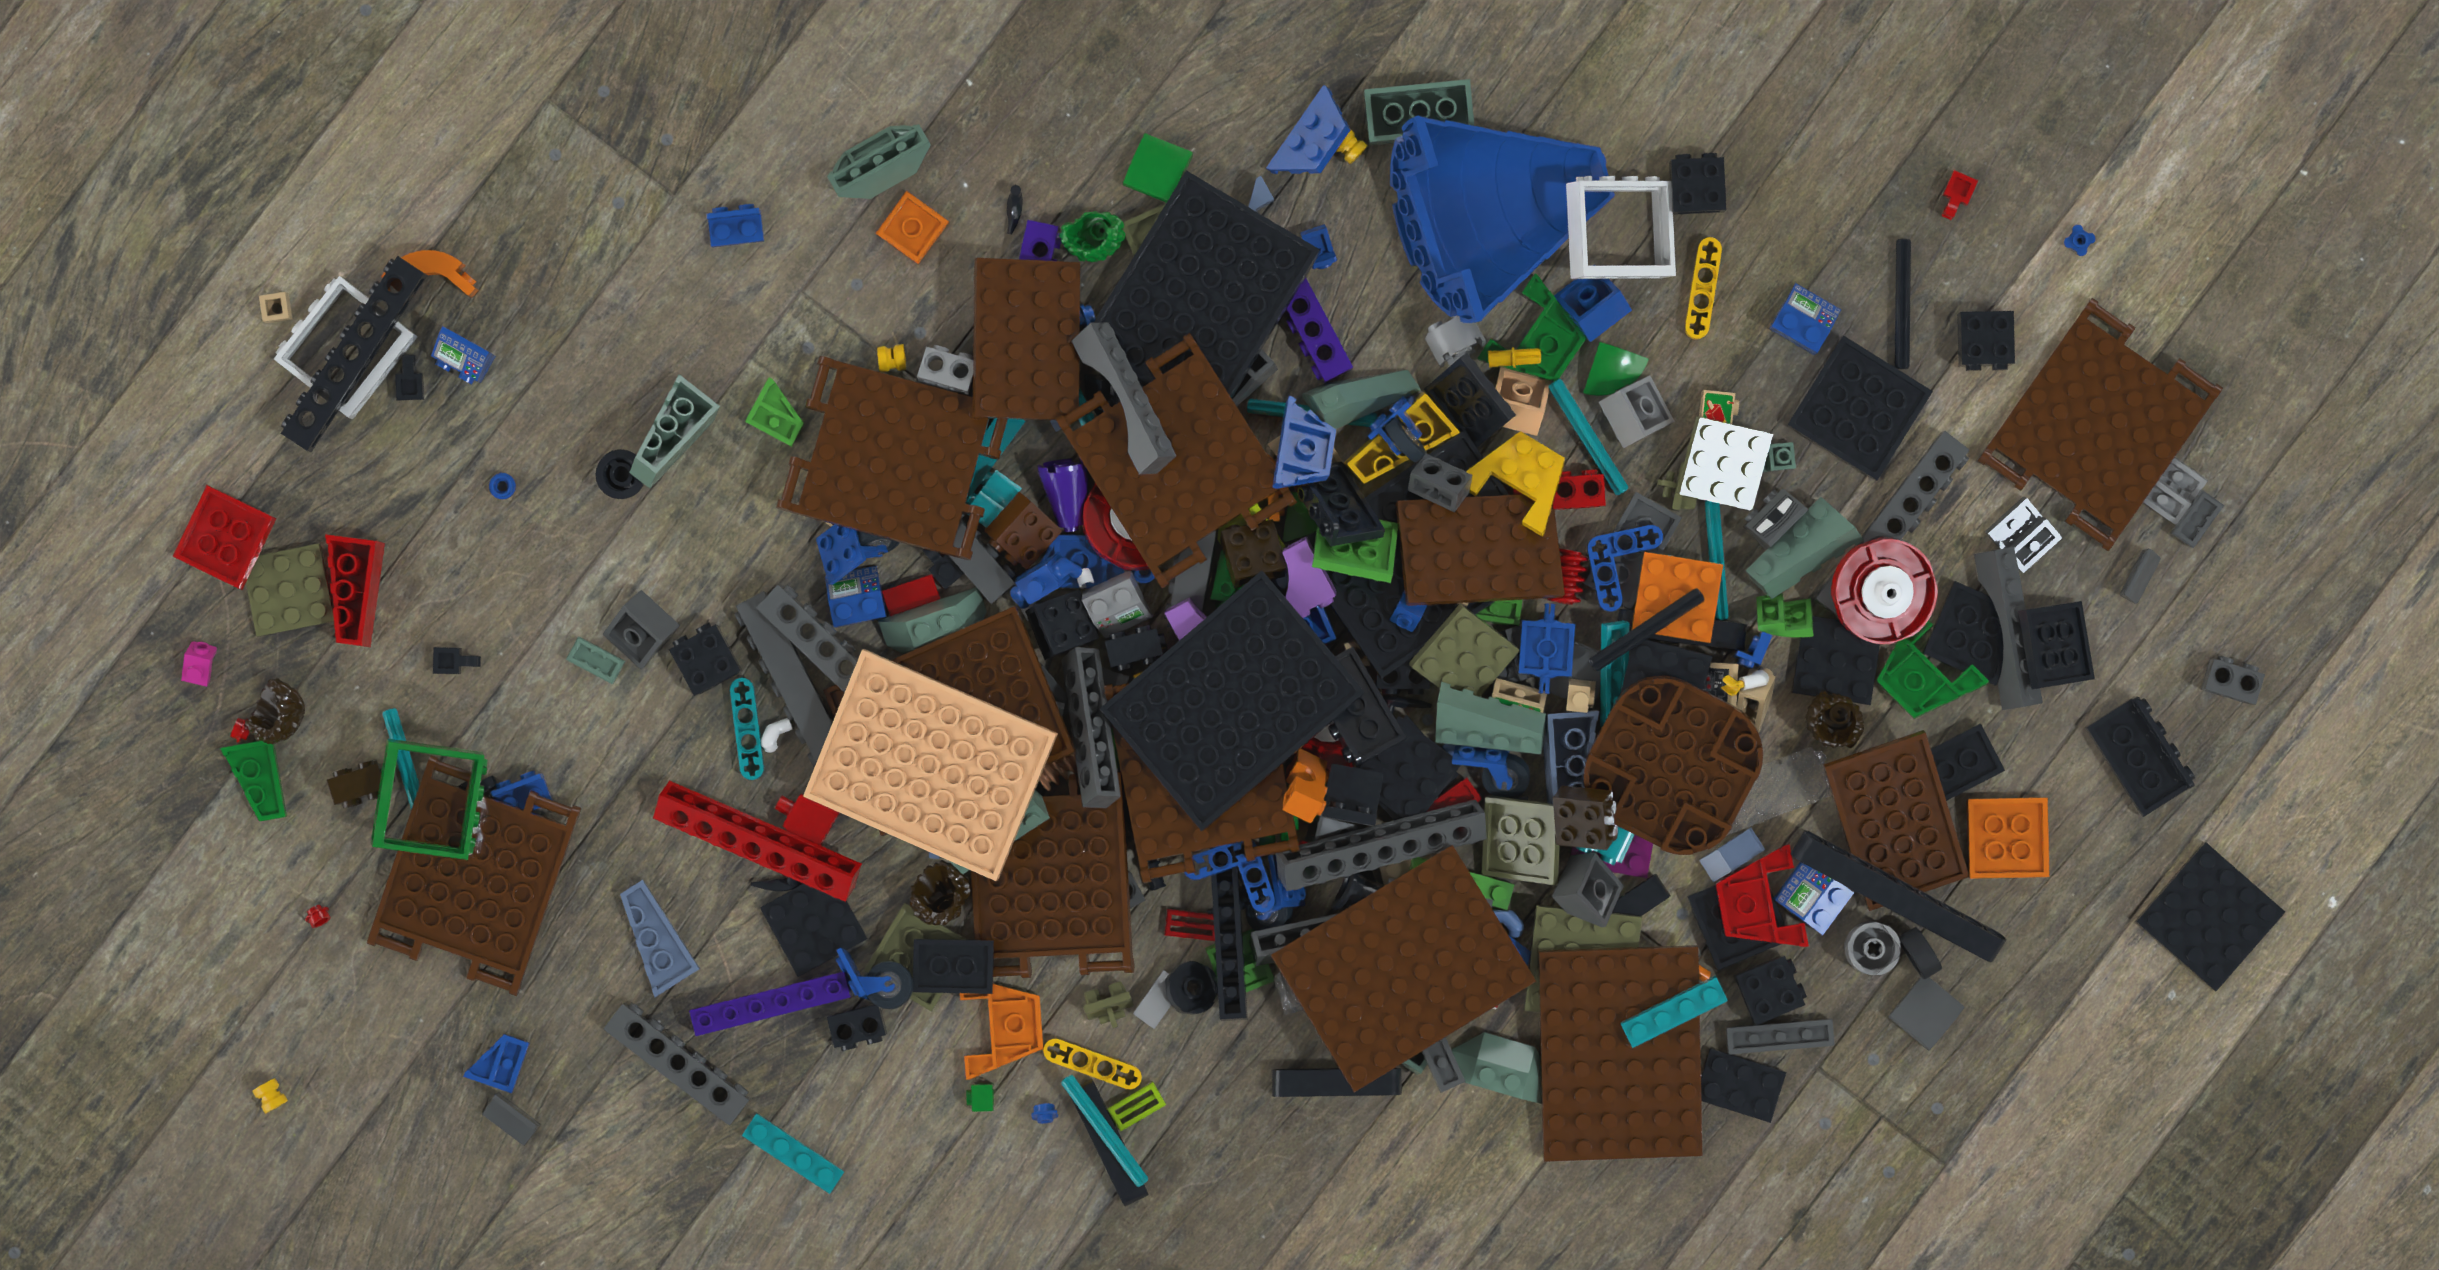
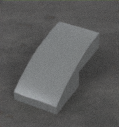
M1165 970L1162 971L1133 1012L1135 1016L1153 1029L1156 1028L1171 1006L1166 994L1165 979L1169 973Z

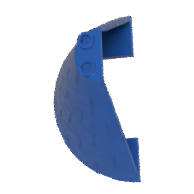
M1420 115L1409 119L1401 127L1404 133L1403 136L1395 139L1390 163V186L1397 191L1398 202L1392 204L1398 233L1411 266L1419 267L1422 273L1420 284L1433 302L1448 316L1458 315L1460 322L1463 323L1482 321L1498 303H1501L1544 260L1549 259L1569 239L1566 184L1575 182L1576 177L1592 176V181H1599V177L1609 176L1606 168V158L1601 152L1600 147L1564 142L1541 136L1535 137L1512 131L1502 132L1448 120L1439 121ZM1585 192L1586 222L1615 196L1614 192Z

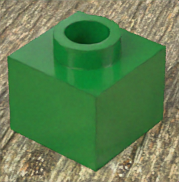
M993 1083L972 1084L971 1090H966L967 1106H972V1112L994 1111Z

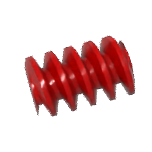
M1559 549L1560 553L1563 554L1560 556L1565 595L1560 598H1548L1547 601L1567 605L1580 603L1581 599L1574 596V594L1583 592V589L1578 587L1576 583L1584 582L1585 579L1579 576L1578 573L1587 570V568L1580 565V562L1588 561L1589 558L1580 552Z

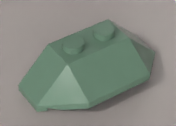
M919 124L913 126H889L845 151L835 164L833 171H830L827 177L838 197L871 199L916 174L931 144Z
M975 587L880 619L878 622L886 645L904 655L983 620L987 610L979 589Z
M1483 1032L1451 1049L1466 1081L1465 1083L1542 1104L1541 1057L1534 1046Z

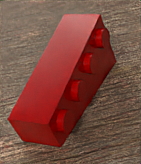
M325 534L329 553L327 559L328 568H330L332 584H330L331 594H333L336 643L371 648L385 543Z

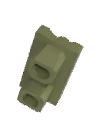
M1681 462L1677 483L1673 482L1675 472L1667 471L1666 480L1657 481L1658 486L1664 487L1662 497L1670 498L1671 490L1676 489L1672 510L1678 512L1680 509L1695 510L1697 498L1676 493L1684 462Z
M1121 981L1108 986L1111 997L1101 1000L1098 989L1085 992L1086 1005L1083 1007L1088 1020L1099 1018L1100 1024L1111 1022L1113 1029L1118 1027L1116 1020L1126 1017L1124 1009L1134 1006L1129 991H1126Z

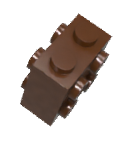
M1018 492L984 532L991 537L989 543L996 550L1001 552L1004 549L1007 552L1004 557L1015 567L1020 564L1028 570L1062 530L1027 497Z

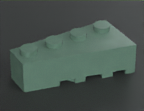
M678 374L673 387L634 459L629 473L648 488H651L714 422L720 406Z
M1820 497L1802 517L1745 571L1754 584L1773 599L1800 582L1801 577L1811 571L1813 573L1822 568L1821 565L1833 557L1838 558L1845 553V549L1853 544L1857 546L1864 539L1853 524Z
M1441 682L1437 701L1435 743L1541 754L1545 735V713L1516 704L1507 706L1501 704L1499 699L1490 696L1488 699L1473 695L1474 691L1464 688L1462 691L1450 688L1451 684Z

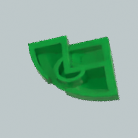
M1599 342L1583 394L1592 396L1611 395L1616 390L1626 385H1631L1642 374L1649 359Z

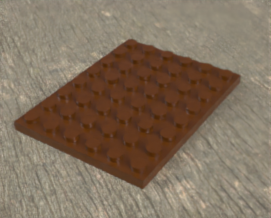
M1016 606L891 660L1058 733L1045 766L1076 753ZM837 685L823 690L834 718L844 696V692ZM879 830L881 836L888 835V833Z
M1453 845L1271 954V958L1354 1093L1536 982Z
M1698 946L1538 951L1544 1162L1703 1156L1700 1015L1632 1048L1620 1022L1699 984Z

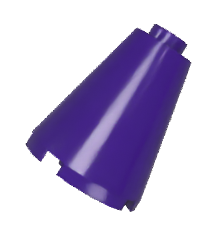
M1072 458L1044 462L1043 466L1037 465L1038 473L1057 526L1063 528L1064 532L1077 531L1079 526L1083 525L1084 503L1087 500L1089 471L1080 458V463H1074Z

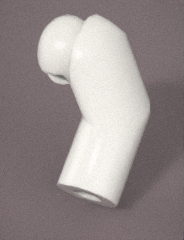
M788 718L766 726L760 739L761 746L765 752L772 753L776 751L779 734L793 730L791 721Z

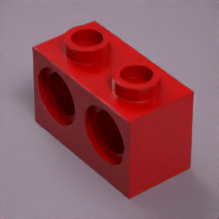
M1583 470L1580 476H1571V471L1562 472L1559 484H1568L1571 487V495L1563 498L1556 491L1552 503L1553 509L1605 507L1604 474H1597V470ZM1588 481L1594 482L1598 487V491L1594 496H1588L1583 490L1584 484Z

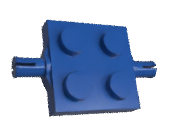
M1545 603L1544 619L1538 621L1522 620L1519 674L1534 675L1540 678L1539 694H1543L1544 684L1545 694H1550V678H1572L1575 624L1561 623L1554 620L1556 604H1551L1549 614V603Z

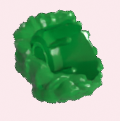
M1084 212L1080 218L1075 219L1074 223L1063 224L1059 237L1068 252L1077 256L1079 261H1104L1108 255L1112 256L1116 249L1120 248L1121 241H1124V223L1118 216L1111 215L1110 212Z

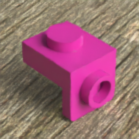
M191 642L184 654L181 681L207 687L210 682L212 661L217 653V647L205 642Z

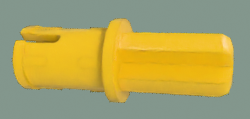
M1512 347V350L1488 351L1489 368L1498 366H1513V368H1516V365L1541 363V351L1539 348L1515 350V347Z

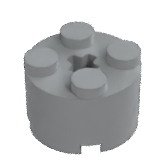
M1457 315L1452 316V319L1444 324L1442 321H1439L1428 327L1429 333H1427L1425 340L1440 367H1444L1445 361L1452 365L1465 353H1468L1469 356L1476 352L1473 347L1477 344H1480L1481 348L1486 344V340L1477 323L1460 322V317Z
M1868 921L1858 924L1849 932L1844 942V950L1848 962L1857 971L1868 975H1882L1892 970L1898 963L1901 945L1898 935L1892 928L1879 922ZM1869 943L1878 944L1875 948L1876 954L1867 952Z

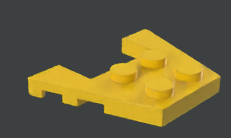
M1520 431L1466 471L1472 474L1469 493L1477 496L1491 475L1535 501L1522 520V525L1543 537L1565 458Z

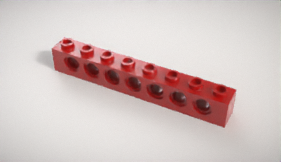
M670 780L659 794L653 819L665 825L674 827L845 902L856 886L862 866L860 862Z

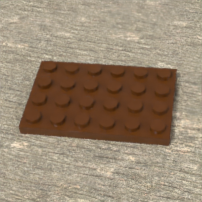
M975 258L974 418L1056 421V418L1060 415L1065 416L1079 407V355L1072 340L1080 333V262Z
M1524 494L1466 497L1455 512L1427 499L1397 501L1395 506L1407 606L1563 597L1565 593L1553 504L1546 524L1545 534L1542 537L1522 525V520L1535 503L1534 500Z
M1924 730L1823 764L1851 854L1923 892L1969 877ZM1863 895L1869 911L1883 907Z

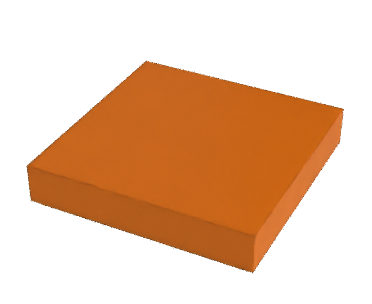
M906 191L876 234L919 265L950 222Z

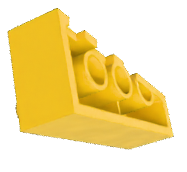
M1421 392L1415 398L1411 407L1406 410L1422 433V436L1418 439L1425 451L1460 433L1426 393ZM1378 434L1372 440L1369 439L1343 463L1360 483L1365 484L1410 459L1403 452L1397 456L1382 436Z

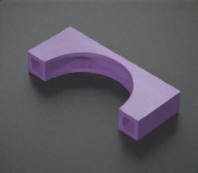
M1306 536L1283 548L1282 553L1286 560L1289 574L1288 590L1285 598L1302 618L1310 614L1309 610L1317 605L1321 609L1334 602L1333 597L1336 596L1337 591L1325 570L1312 567L1314 548L1308 537ZM1190 597L1165 611V615L1179 641L1207 618L1196 607Z

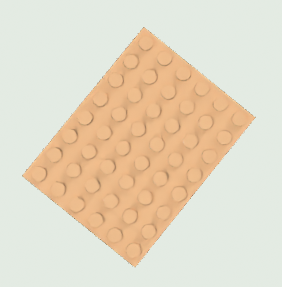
M863 649L803 796L997 881L1058 733Z

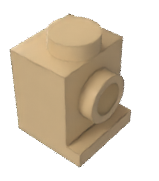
M1569 679L1566 711L1587 713L1588 708H1593L1596 681Z

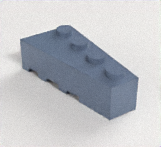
M1599 711L1546 714L1543 749L1547 803L1553 804V796L1562 785L1585 788L1584 767L1588 753L1594 743Z

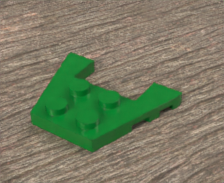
M1535 273L1521 294L1542 307L1543 311L1517 349L1539 348L1541 351V363L1516 365V368H1513V366L1499 367L1554 382L1561 377L1586 340V337L1558 303L1551 291L1548 290L1541 278ZM1490 339L1477 359L1489 364L1488 351L1507 349Z
M1929 620L1914 636L1897 642L1877 679V683L1913 719L1925 715L1989 683V680L1973 664L1951 683L1914 644L1933 627Z

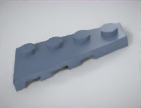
M641 880L620 894L654 997L662 994L700 969L644 880Z

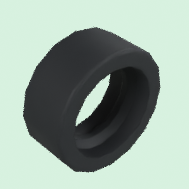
M1917 927L1899 936L1901 947L1923 979H1927L1942 970L1941 963L1935 952Z

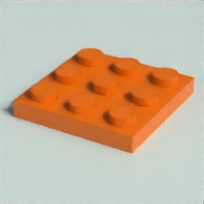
M1644 552L1631 630L1697 588L1703 594L1704 602L1655 634L1711 643L1723 564Z
M2048 798L1967 799L1968 878L2049 877Z

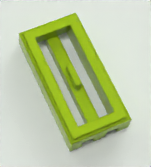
M1151 1082L1107 1109L1119 1130L1123 1131L1164 1107L1166 1103L1154 1082ZM1152 1090L1154 1093L1118 1115L1116 1114L1115 1110L1147 1091ZM1154 1099L1158 1100L1159 1103L1122 1124L1120 1119Z

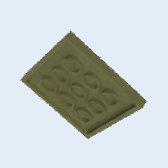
M1536 905L1529 960V970L1536 982L1526 988L1524 1010L1540 1012L1538 951L1639 947L1642 916L1612 913L1606 927H1599L1567 914L1562 907Z

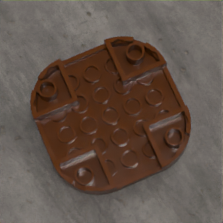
M1647 677L1626 688L1614 703L1586 758L1584 787L1612 791L1613 801L1616 802L1615 825L1653 843L1663 851L1678 855H1692L1716 846L1730 832L1734 820L1761 772L1763 763L1761 738L1752 720L1734 705L1676 677Z

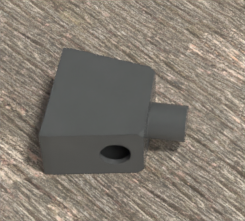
M1316 815L1313 821L1308 823L1305 840L1313 842L1339 835L1341 831L1348 833L1358 830L1359 826Z

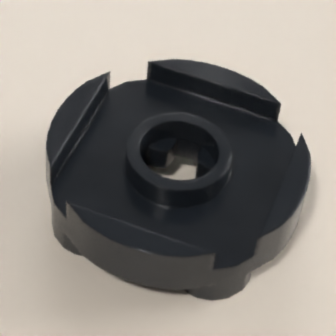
M1188 961L1177 965L1165 979L1168 1000L1176 1011L1181 1014L1195 1015L1207 1011L1213 1006L1216 994H1218L1217 977L1214 971L1196 961ZM1189 981L1198 986L1195 989V995L1187 991Z

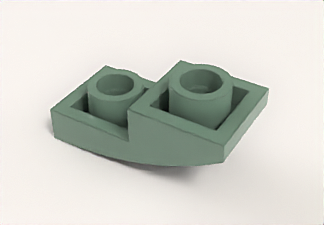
M1793 442L1770 444L1763 472L1796 468Z

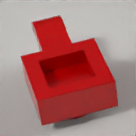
M1956 170L1952 172L1942 195L1949 198L1942 217L1952 220L1960 203L1965 206L1968 205L1978 180Z

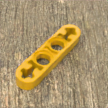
M1713 237L1703 239L1699 243L1696 253L1685 320L1686 335L1694 340L1703 338L1708 333L1722 253L1720 242ZM1708 242L1713 243V248L1717 249V252L1712 253L1710 257V262L1715 261V266L1709 263H1699L1700 259L1706 260L1707 253L1702 250V247H1706ZM1702 268L1709 269L1713 274L1712 280L1708 283H1703L1698 278V272ZM1698 294H1703L1708 298V306L1704 309H1699L1694 305V297ZM1691 311L1698 314L1707 313L1706 318L1703 316L1700 318V326L1704 327V331H1699L1698 335L1694 334V330L1690 328V324L1692 325L1696 322L1697 316H1691Z
M1058 1038L1050 1039L1044 1046V1056L1055 1064L1125 1089H1135L1141 1083V1071L1134 1065ZM1055 1043L1060 1044L1059 1049L1067 1052V1047L1073 1048L1069 1054L1068 1063L1062 1061L1065 1058L1063 1055L1057 1054L1055 1058L1051 1057V1051L1048 1050V1046H1054ZM1076 1052H1084L1087 1055L1088 1062L1085 1066L1077 1067L1073 1063L1072 1058ZM1101 1061H1108L1112 1064L1113 1071L1110 1075L1102 1076L1099 1074L1097 1066ZM1117 1064L1123 1066L1120 1070L1123 1073H1129L1130 1070L1135 1071L1134 1076L1138 1078L1137 1081H1132L1128 1085L1125 1083L1126 1079L1124 1077L1118 1076V1081L1113 1080L1112 1078L1117 1071Z

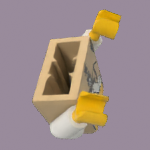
M1764 667L1758 670L1750 669L1748 675L1740 677L1739 681L1727 675L1722 680L1726 685L1721 687L1730 696H1735L1739 692L1737 708L1742 710L1752 720L1758 732L1761 729L1770 705L1776 678L1770 669Z

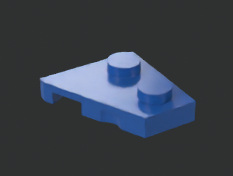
M504 1034L464 1073L463 1077L513 1093L530 1042Z

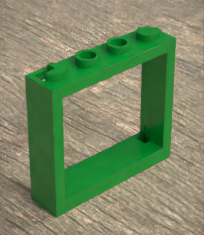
M387 738L370 842L372 847L468 860L469 853H473L476 838L472 837L473 827H478L480 812L476 811L477 801H482L484 786L480 785L481 775H486L488 759H484L485 755L483 752ZM398 750L473 760L459 847L385 837Z

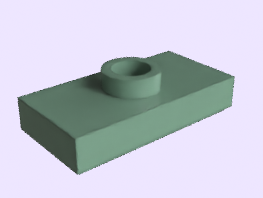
M579 636L566 658L567 661L611 684H614L626 662Z

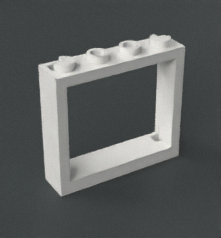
M1592 176L1576 177L1575 182L1566 184L1571 279H1662L1676 276L1671 181H1660V177L1657 176L1645 177V181H1638V176L1622 177V181H1615V176L1599 177V181H1592ZM1585 192H1652L1655 265L1588 266Z
M340 276L337 279L334 278L330 284L326 285L324 289L325 295L321 300L316 299L308 309L310 314L304 321L299 320L291 331L293 333L288 341L284 340L275 352L277 355L274 360L310 388L313 385L310 383L312 377L290 361V358L344 290L361 303L366 304L369 300L366 295ZM376 305V314L384 315L386 311ZM399 321L394 329L401 333V335L349 401L340 408L339 411L348 418L353 419L402 358V355L405 354L418 337ZM322 390L318 393L326 401L329 400L327 390Z

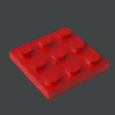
M206 485L172 557L243 590L277 518Z

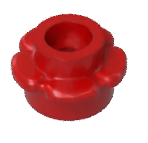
M239 717L230 737L237 739V743L241 739L247 740L250 733L248 726L245 725L246 720Z
M321 905L313 906L307 911L308 915L305 921L310 923L312 928L324 925L331 918L328 913L329 908L322 907Z

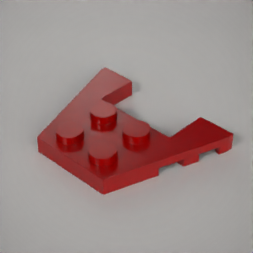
M1790 844L1783 845L1715 883L1725 936L1801 947L1809 946L1804 922L1777 927L1767 873L1794 868L1792 855L1790 854Z

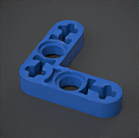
M1655 525L1642 526L1596 536L1588 542L1587 553L1599 606L1604 611L1613 612L1622 604V593L1614 557L1658 547L1663 541V533L1659 527ZM1647 530H1652L1653 534H1658V538L1654 540L1653 545H1650L1649 541L1640 542L1642 548H1637V538L1634 532L1638 531L1639 537L1647 535ZM1628 535L1632 539V547L1629 550L1619 548L1617 541L1620 536ZM1596 541L1606 545V549L1602 551L1604 559L1609 557L1610 562L1594 564V560H1599L1598 553L1592 551ZM1602 566L1609 567L1612 571V577L1607 582L1601 581L1597 576V571ZM1614 582L1616 588H1610L1612 596H1617L1618 601L1614 602V607H1609L1608 603H1603V599L1607 597L1606 589L1600 591L1599 585L1607 586Z
M1244 842L1219 846L1193 855V859L1197 864L1205 863L1203 857L1208 855V861L1213 870L1207 872L1206 866L1199 869V875L1184 872L1189 879L1200 880L1239 867L1253 908L1260 913H1267L1272 910L1275 905V897L1261 857H1256V860L1247 862L1245 856L1240 854L1235 856L1238 862L1233 863L1232 855L1228 848L1233 847L1234 852L1242 849L1241 844ZM1217 852H1224L1228 856V862L1223 867H1218L1213 863V856ZM1252 868H1257L1262 872V878L1257 883H1251L1247 879V872ZM1266 883L1267 888H1262L1265 897L1270 896L1271 900L1267 902L1268 907L1263 908L1261 905H1256L1255 901L1259 900L1257 890L1251 893L1250 888H1257Z

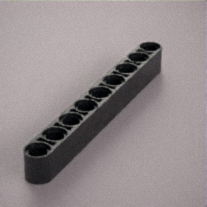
M1804 830L1790 853L1803 864L1988 962L1995 960L2007 940L1996 930L1810 831Z

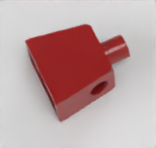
M800 794L796 802L782 795L774 808L787 816L782 827L792 834L821 846L840 812L804 797V794Z

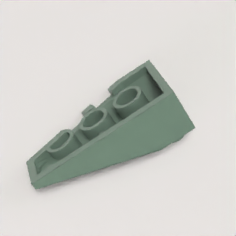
M1408 370L1325 383L1302 393V397L1311 411L1321 421L1327 422L1334 429H1338L1397 402L1403 396L1406 398L1419 392L1420 387Z

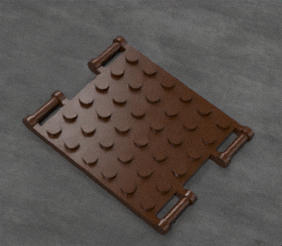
M2091 298L1977 461L1982 465L1987 464L2015 484L2014 487L2020 491L2032 475L2075 504L2064 522L2070 526L2072 524L2101 543L2103 549L2109 551L2207 410L2221 393L2223 387L2217 383L2214 385L2186 366V362L2181 358L2176 361L2168 374L2124 345L2136 327L2130 323L2128 325L2099 306L2097 300ZM2091 313L2120 332L2119 338L2115 339L2087 319ZM2178 373L2207 392L2208 395L2205 400L2176 381L2175 377ZM1996 449L2025 469L2022 476L1992 456L1994 450ZM2084 510L2113 530L2109 536L2080 517L2081 511Z
M1190 333L1183 337L1184 340L1154 359L1151 357L1145 361L1156 379L1142 389L1147 395L1149 403L1159 418L1160 424L1176 454V457L1158 473H1138L1128 453V429L1123 406L1119 402L1111 407L1101 390L1094 394L1095 397L1067 415H1060L1056 418L1059 426L1069 439L1161 588L1169 585L1168 581L1198 562L1200 564L1205 562L1207 558L1197 542L1242 514L1250 529L1254 531L1259 527L1258 524L1286 506L1290 505L1291 507L1297 503L1288 487L1272 488L1275 466ZM1186 350H1192L1193 356L1162 374L1159 369L1161 366ZM1097 407H1102L1104 410L1102 414L1077 430H1072L1070 427L1072 423ZM1278 490L1281 491L1283 494L1281 498L1256 514L1251 515L1250 508ZM1187 548H1191L1193 554L1162 573L1159 566Z
M819 356L817 363L819 365L811 397L807 399L805 407L825 413L811 462L797 457H790L788 464L790 470L781 500L778 499L776 508L949 556L971 560L973 554L971 548L980 517H983L985 509L965 503L979 455L1000 459L1002 451L999 449L1008 419L997 418L990 445L985 447L982 446L989 418L973 417V397L843 363L825 356ZM829 369L837 372L828 404L820 402ZM802 469L808 471L799 505L791 503L800 470ZM962 514H969L961 548L953 547Z
M1129 683L1113 686V684L1104 685L1107 702ZM1112 724L1143 883L1151 882L1154 878L1187 872V874L1196 873L1192 852L1244 842L1247 862L1256 860V857L1291 850L1292 853L1300 851L1294 816L1282 810L1284 794L1288 790L1283 764L1208 828L1201 831ZM1288 832L1289 840L1253 847V839ZM1184 854L1183 862L1149 868L1148 861Z
M431 755L402 839L459 847L471 772L439 761L438 757ZM435 771L467 781V788L464 789L433 778V774ZM532 790L528 795L524 809L484 795L482 801H477L476 811L480 812L478 827H473L472 837L476 838L473 853H469L468 860L398 850L367 944L372 946L377 944L408 955L409 959L418 961L424 943L471 959L472 962L467 979L471 981L479 980L508 990L511 995L517 996L581 812V808L573 805V807L555 802L539 796L538 792ZM534 806L569 817L567 823L564 824L532 813ZM381 928L414 939L413 946L380 935ZM481 963L515 975L513 981L480 970Z
M1117 771L1121 797L1107 808L1083 807L1078 773L1070 774V795L1042 797L1050 818L1014 841L997 881L971 870L975 940H994V959L1017 957L1020 959V965L994 966L993 977L1021 976L1022 978H1031L1032 966L1030 957L1079 955L1081 975L1106 971L1134 973L1135 963L1132 950L1124 784L1121 771ZM1122 952L1123 960L1093 962L1089 960V954Z

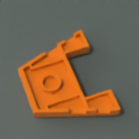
M993 984V994L960 993V1000L988 999L992 1049L991 1054L964 1056L966 1080L1044 1049L1040 995Z

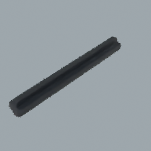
M1903 238L1896 241L1895 368L1908 369L1910 367L1911 240Z
M1697 588L1690 591L1589 658L1590 665L1595 671L1603 669L1704 602L1703 594Z

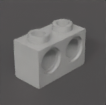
M934 345L933 348L926 346L917 375L919 382L970 396L973 387V356L959 352V355L948 353L949 349L939 345ZM933 360H941L943 366L940 370L933 371L929 369V365ZM959 367H966L969 371L966 377L957 378L954 376L955 370Z

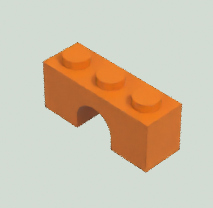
M1299 749L1294 754L1286 767V781L1291 785L1284 794L1283 811L1309 823L1313 821L1316 815L1320 816L1326 806L1324 797L1327 787L1325 783L1329 775L1326 772V760L1302 749Z

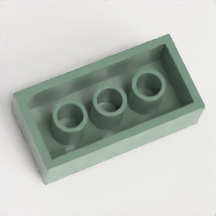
M1470 79L1364 89L1369 146L1394 143L1397 137L1403 136L1404 132L1401 127L1409 119L1418 115L1439 121L1448 120L1475 126Z

